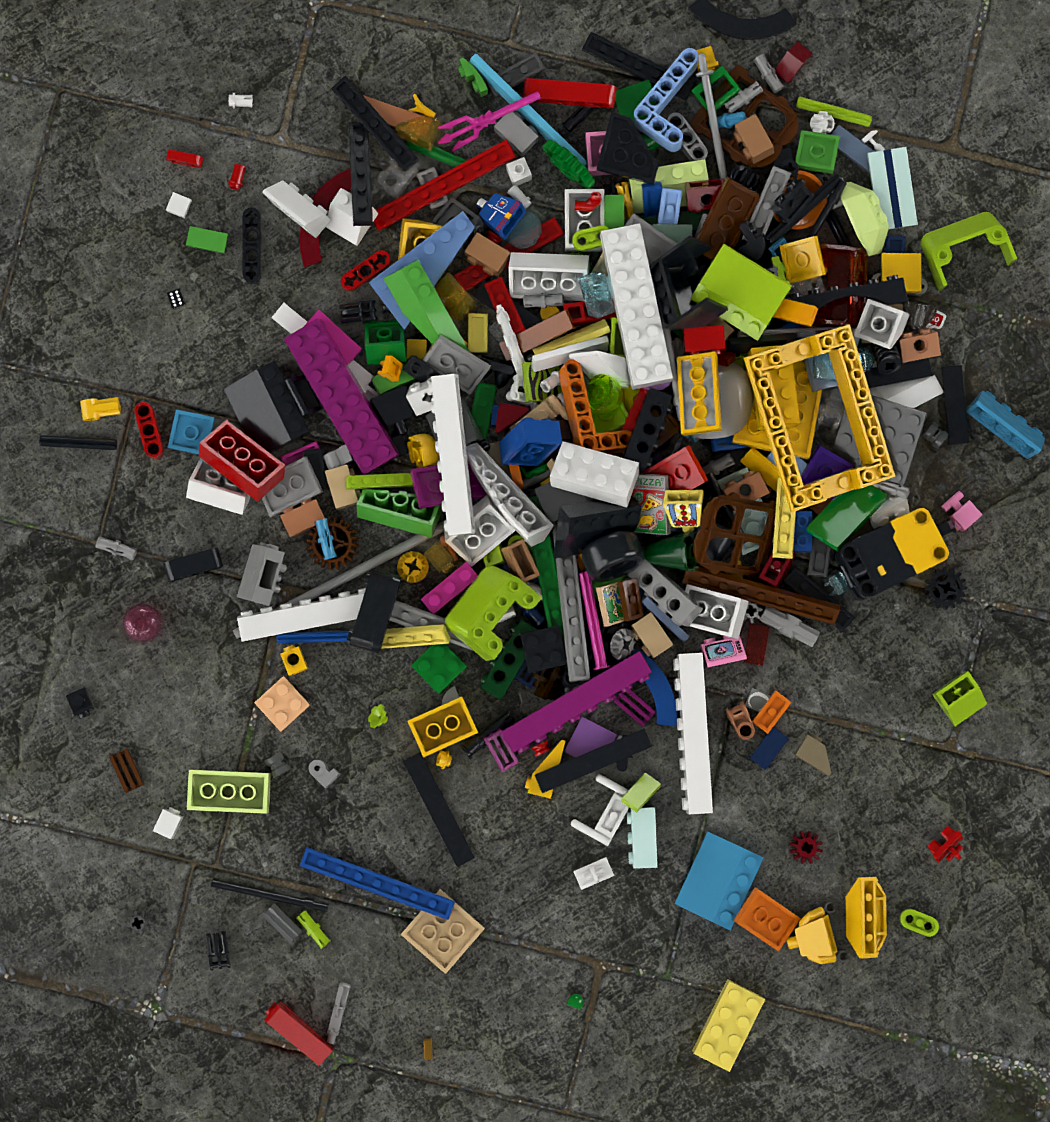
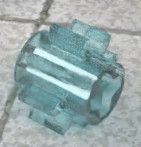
M866 348L857 349L864 372L871 369L870 366H873L872 363H875L874 354H870V351Z

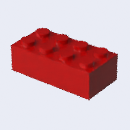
M227 420L199 443V457L257 502L284 479L285 464Z

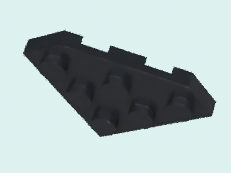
M611 112L596 171L654 185L659 164L648 149L649 147L630 117Z

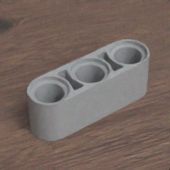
M680 113L670 114L667 121L678 120L680 126L677 128L682 131L683 136L688 135L692 139L689 143L682 141L681 150L690 162L706 160L707 148ZM701 151L703 153V157L696 158L694 157L693 152Z

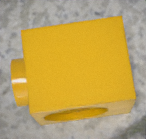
M295 645L288 646L283 649V653H280L289 676L309 669L299 646L296 648ZM292 654H297L299 657V662L296 665L289 663V657Z

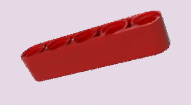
M526 78L524 80L522 98L538 91L541 98L534 101L536 103L614 108L617 87L609 84Z

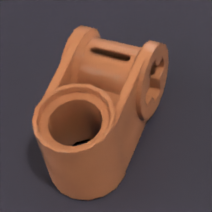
M741 701L739 705L730 709L725 708L726 715L737 737L741 740L752 738L755 729L744 702ZM742 726L750 728L749 736L741 735L740 728Z

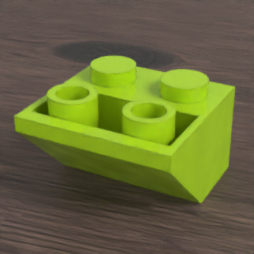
M969 671L961 673L932 693L954 727L987 705L980 687Z

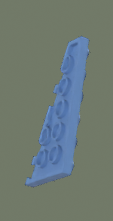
M463 211L369 282L404 330L409 325L410 320L402 313L383 278L418 259L433 287H435L475 228Z

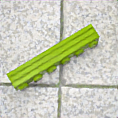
M410 473L350 475L345 477L346 490L414 487Z

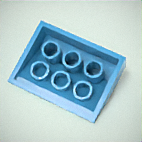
M981 391L966 409V413L1026 459L1038 454L1045 442V438L1042 436L1043 433L1039 429L1031 428L1027 425V421L1022 416H1015L1010 412L1011 408L997 402L995 400L996 397L992 393Z
M707 831L675 904L731 931L734 924L733 920L741 909L764 857Z

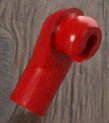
M592 192L586 201L575 200L574 210L593 211L601 204V194L599 192Z

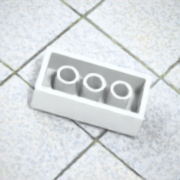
M562 441L550 474V482L552 487L627 508L639 475V463Z

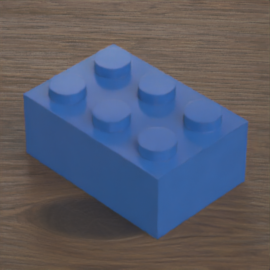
M533 418L522 419L499 442L502 465H540L562 444L559 421H552L548 418L542 420H533Z

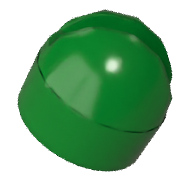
M573 994L568 998L567 1005L581 1010L584 1000L581 995Z

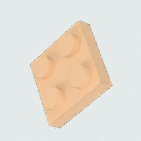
M284 676L254 702L280 732L310 706Z

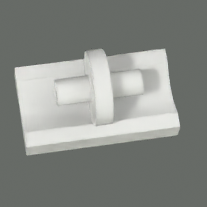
M606 857L573 871L581 890L614 876Z

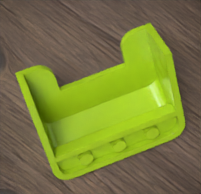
M487 566L479 573L445 618V626L485 661L495 660L501 652L503 644L501 639L492 632L494 627L514 601L525 609H531L538 604L542 597L520 578L496 566Z

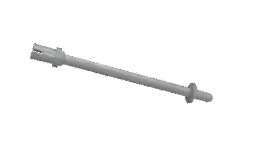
M700 53L698 55L700 72L696 74V77L702 78L720 179H726L728 176L709 75L714 72L713 70L708 71L706 56Z

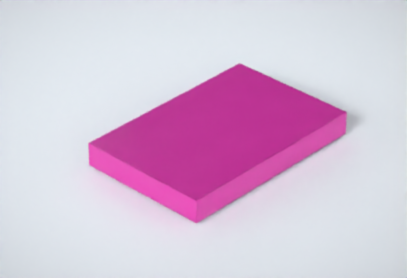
M318 310L305 325L315 319H321L347 365H349L363 349L322 311Z

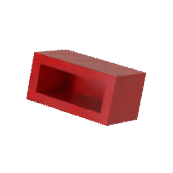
M724 325L688 328L682 331L684 355L715 351L718 356L726 349Z

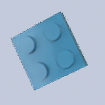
M176 409L168 448L199 455V443L213 431L215 417Z

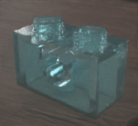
M592 272L578 278L588 315L599 319L615 312L605 274Z

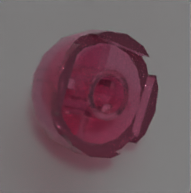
M140 603L133 605L126 611L123 617L122 625L124 632L135 642L145 643L153 641L162 630V617L159 611L149 604Z

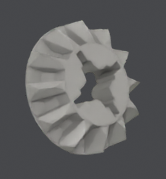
M620 629L613 635L610 651L615 659L625 660L626 657H631V651H634L633 645L636 643L633 640L635 635L631 633V630Z

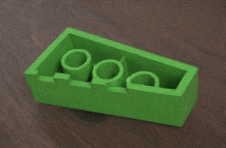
M363 489L357 502L358 518L430 538L433 537L443 511L442 505L420 509L416 494H407V491L389 493V490Z

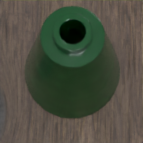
M685 532L649 543L644 549V558L650 564L685 571H696L699 567L696 566L697 561L693 553L694 534L696 533Z

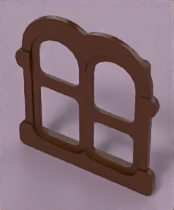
M736 65L729 73L736 84L743 83L750 87L756 82L749 77L748 71L740 65ZM726 79L713 93L714 102L733 88ZM761 86L763 92L755 96L743 111L737 109L733 113L745 112L746 117L749 118L763 100L768 101L782 111L786 116V124L781 130L771 132L764 128L774 146V154L753 164L751 159L747 160L743 151L738 148L739 143L735 137L728 141L720 135L722 148L731 154V159L735 163L742 162L753 168H762L772 164L779 157L782 146L789 144L794 139L799 126L797 114L788 105L787 99L783 96H775L763 86ZM702 106L689 122V125L696 134H704L713 141L711 128L706 125L709 119L708 112Z
M735 492L729 495H719L710 500L703 509L700 519L701 529L694 540L693 553L696 561L702 567L709 569L713 574L724 571L747 575V578L750 580L760 581L759 576L766 565L774 537L776 501L769 500L767 503L744 499L740 498V495ZM724 505L736 506L733 524L729 530L719 528L715 522L718 509ZM745 509L768 513L761 536L739 531ZM725 537L735 540L731 560L728 563L708 558L706 551L712 538ZM744 542L759 544L755 564L752 567L738 565Z

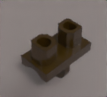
M553 667L541 670L539 674H532V677L536 678L533 685L537 687L534 693L535 696L544 700H556L558 690L552 687L555 681L562 684L561 678L564 672L560 670V667Z

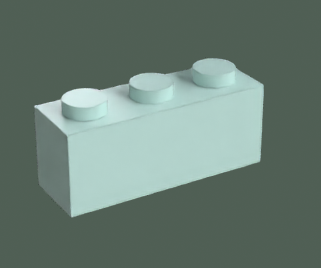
M642 807L637 813L630 808V812H627V824H631V832H628V844H632V852H628L629 864H633V868H657L655 807Z

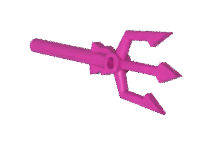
M539 92L532 93L495 112L489 110L485 115L481 114L480 117L475 118L466 115L438 126L439 129H452L454 125L464 121L471 124L452 134H445L438 141V144L451 142L453 138L474 129V135L463 141L459 140L453 147L452 152L477 139L483 127H488V124H496V119L540 99Z

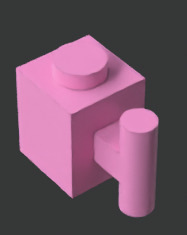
M958 491L941 507L945 512L951 507L954 509L955 512L949 517L952 519L956 530L963 532L979 519L982 513L970 500L962 505L959 500L964 495Z

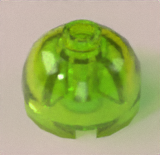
M605 374L594 376L588 382L591 385L587 390L591 411L602 415L613 413L619 407L623 398L620 384L614 378Z

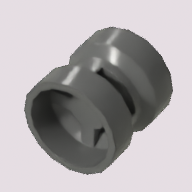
M933 422L921 437L929 440L932 446L937 449L949 434L945 430L939 429V425Z
M282 752L264 761L267 767H271L273 778L291 769L285 761L283 762L284 756Z

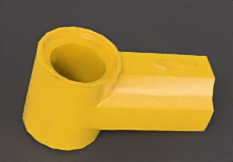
M118 397L80 401L83 421L99 420L100 417L121 414V405Z

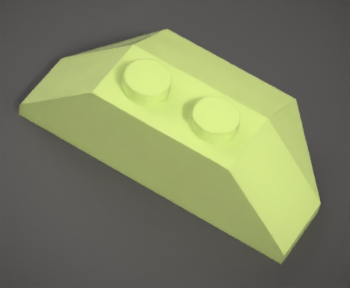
M846 182L847 185L841 193V199L862 246L866 249L868 256L878 255L882 253L889 229L887 217L879 204V198L870 189L852 182Z

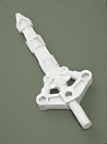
M500 304L496 306V318L498 323L501 324L504 333L503 337L516 371V375L513 376L514 383L511 386V390L506 394V398L510 402L513 401L525 406L530 405L532 410L538 403L526 402L525 393L518 392L519 387L524 389L522 363L525 360L518 346L519 343L515 332H513L509 323V315Z

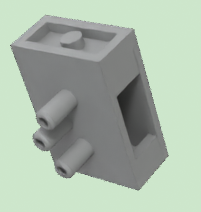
M262 542L259 545L252 544L237 597L269 606L273 592L279 593L281 589L280 586L276 585V582L281 581L279 571L284 573L287 569L286 565L282 564L285 552L278 551L279 547Z

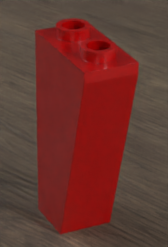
M282 1001L278 1004L274 1002L265 1012L267 1017L264 1021L318 1066L334 1050L329 1043Z

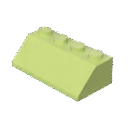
M704 159L658 167L654 182L661 181L663 188L682 190L680 207L687 206L685 182L709 180L706 161ZM627 178L630 197L633 199L634 214L644 213L641 184L645 183Z

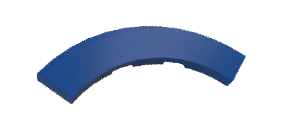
M633 647L634 651H631V655L637 653L640 650ZM640 651L652 671L649 673L650 678L645 680V683L649 687L655 701L656 724L676 726L677 712L671 686L655 662Z

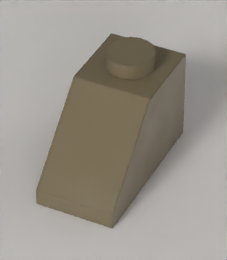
M813 733L811 736L805 735L794 755L826 776H830L831 769L826 747L821 743L823 739Z

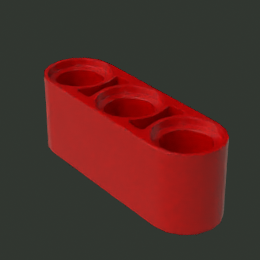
M140 402L135 406L134 413L144 451L150 458L159 459L164 455L165 450L156 414L152 406L146 402ZM148 407L149 414L142 417L140 415L141 409ZM148 426H153L154 433L147 436L145 429ZM153 445H158V453L152 455L150 448Z

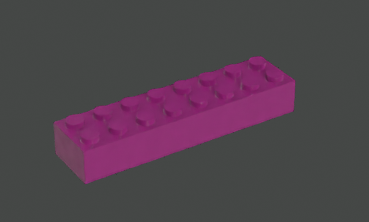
M315 319L284 338L363 475H368L399 456L398 449L322 320Z
M640 651L631 655V657L626 658L504 729L502 734L513 753L518 751L520 754L530 747L529 743L534 740L537 744L547 738L546 733L550 731L556 733L564 728L563 724L570 721V723H573L580 719L582 712L587 711L590 713L599 708L597 704L604 700L607 703L616 698L614 694L620 690L622 693L633 688L632 683L637 680L639 683H642L649 679V673L652 671Z

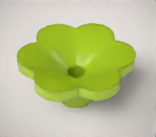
M380 704L378 707L374 706L372 708L371 714L368 717L371 728L381 726L382 723L385 724L388 721L384 705Z

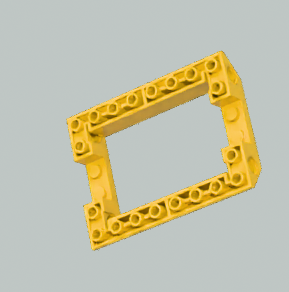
M850 324L744 358L790 512L826 501L827 498L854 489L864 488L896 477ZM828 352L862 465L803 485L769 371Z

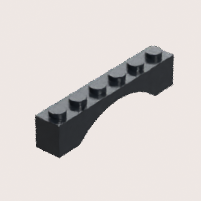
M898 275L886 277L887 281L879 282V279L867 280L865 285H859V282L847 284L848 288L840 289L839 286L828 287L826 292L820 293V289L808 291V295L801 296L800 293L788 295V300L813 305L818 309L833 300L854 296L873 299L887 306L908 301L904 278H898Z

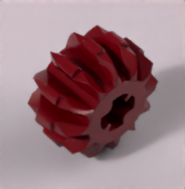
M800 831L801 838L799 839L798 836L793 835L797 842H789V845L795 846V849H791L789 852L791 854L797 852L793 859L797 861L801 857V864L805 863L806 858L809 864H812V856L817 860L819 859V856L815 854L816 851L823 852L822 849L817 848L823 842H815L819 836L815 834L811 838V831H807L806 837L804 832ZM804 842H806V844L811 845V849H809V852L801 850V846H804Z

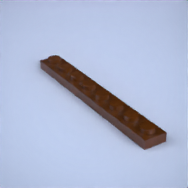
M698 567L696 571H685L682 580L683 584L741 598L749 602L833 625L836 622L841 607L838 604L721 572L713 574L709 569Z

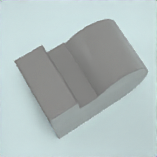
M346 444L323 456L328 470L355 462Z
M313 760L309 764L310 774L325 788H328L340 776V773L335 768L329 771L327 764L322 760Z

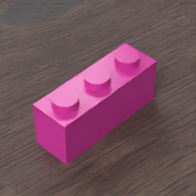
M465 562L425 595L421 601L432 614L436 615L464 592L478 575Z

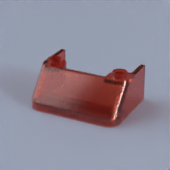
M819 244L824 268H828V287L839 286L840 289L848 288L847 284L859 282V285L867 284L868 256L863 248ZM844 297L827 303V307L818 309L816 320H814L812 325L842 327L850 324V327H857L866 305V297Z

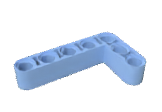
M687 48L682 51L634 111L633 123L635 127L671 152L681 149L683 133L659 114L698 66V52L693 48ZM686 59H693V62H687ZM674 73H680V74H682V75L679 76V77H677V76H674L673 74H674ZM663 87H668V88H670V90H669V91H664V90H662V88H663ZM656 101V102H658L659 104H658V105H651L650 102ZM639 116H645L646 119H645V120H641V119H639L638 117H639ZM661 127L662 130L656 131L653 128ZM670 138H677L678 141L672 142V141H670L669 139H670Z

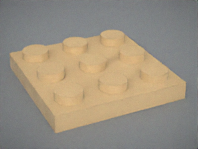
M439 889V891L436 893L437 895L451 899L441 889ZM455 902L449 920L420 911L401 935L446 974L485 928Z

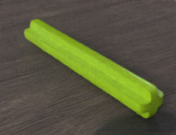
M799 97L796 103L797 108L815 113L826 111L828 115H832L834 118L867 127L870 126L872 121L871 115L804 97Z

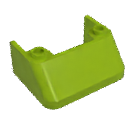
M982 212L926 233L922 237L920 242L921 248L938 291H942L947 286L941 267L947 265L952 259V252L949 246L985 233L991 244L1000 245L1007 266L1017 260L1006 229L993 214Z

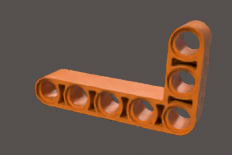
M568 360L559 370V379L573 444L584 447L583 443H586L589 449L606 454L625 452L631 432L627 430L605 433L595 432L582 367L576 360ZM567 368L571 369L573 374L569 373ZM571 387H574L577 390V393L574 392L571 389ZM575 405L579 406L581 411H578ZM579 424L583 425L585 430H582ZM620 439H623L626 445L622 444ZM602 441L606 442L608 447H605Z

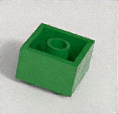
M445 644L432 645L411 665L438 694L444 691L467 668Z

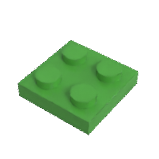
M801 130L795 160L799 169L833 174L840 136Z

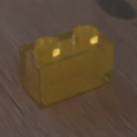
M439 541L423 554L439 574L442 572L446 574L454 567L453 563L455 561Z

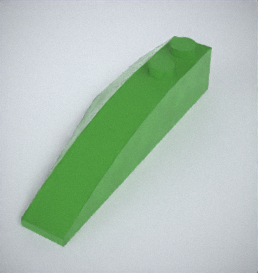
M418 259L383 278L402 313L432 345L440 335H443L470 352Z

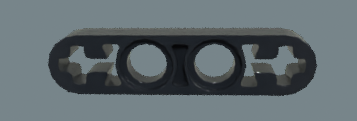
M253 207L247 208L242 216V274L245 281L249 284H256L261 279V215ZM251 212L257 216V218L253 219V225L257 226V228H246V225L250 226V220L247 216H250ZM250 231L256 232V240L248 241L246 238L247 233ZM251 250L257 252V258L253 261L248 260L246 257L247 253ZM246 264L258 265L257 267L253 266V271L257 276H254L252 280L247 276L250 273V266H246Z

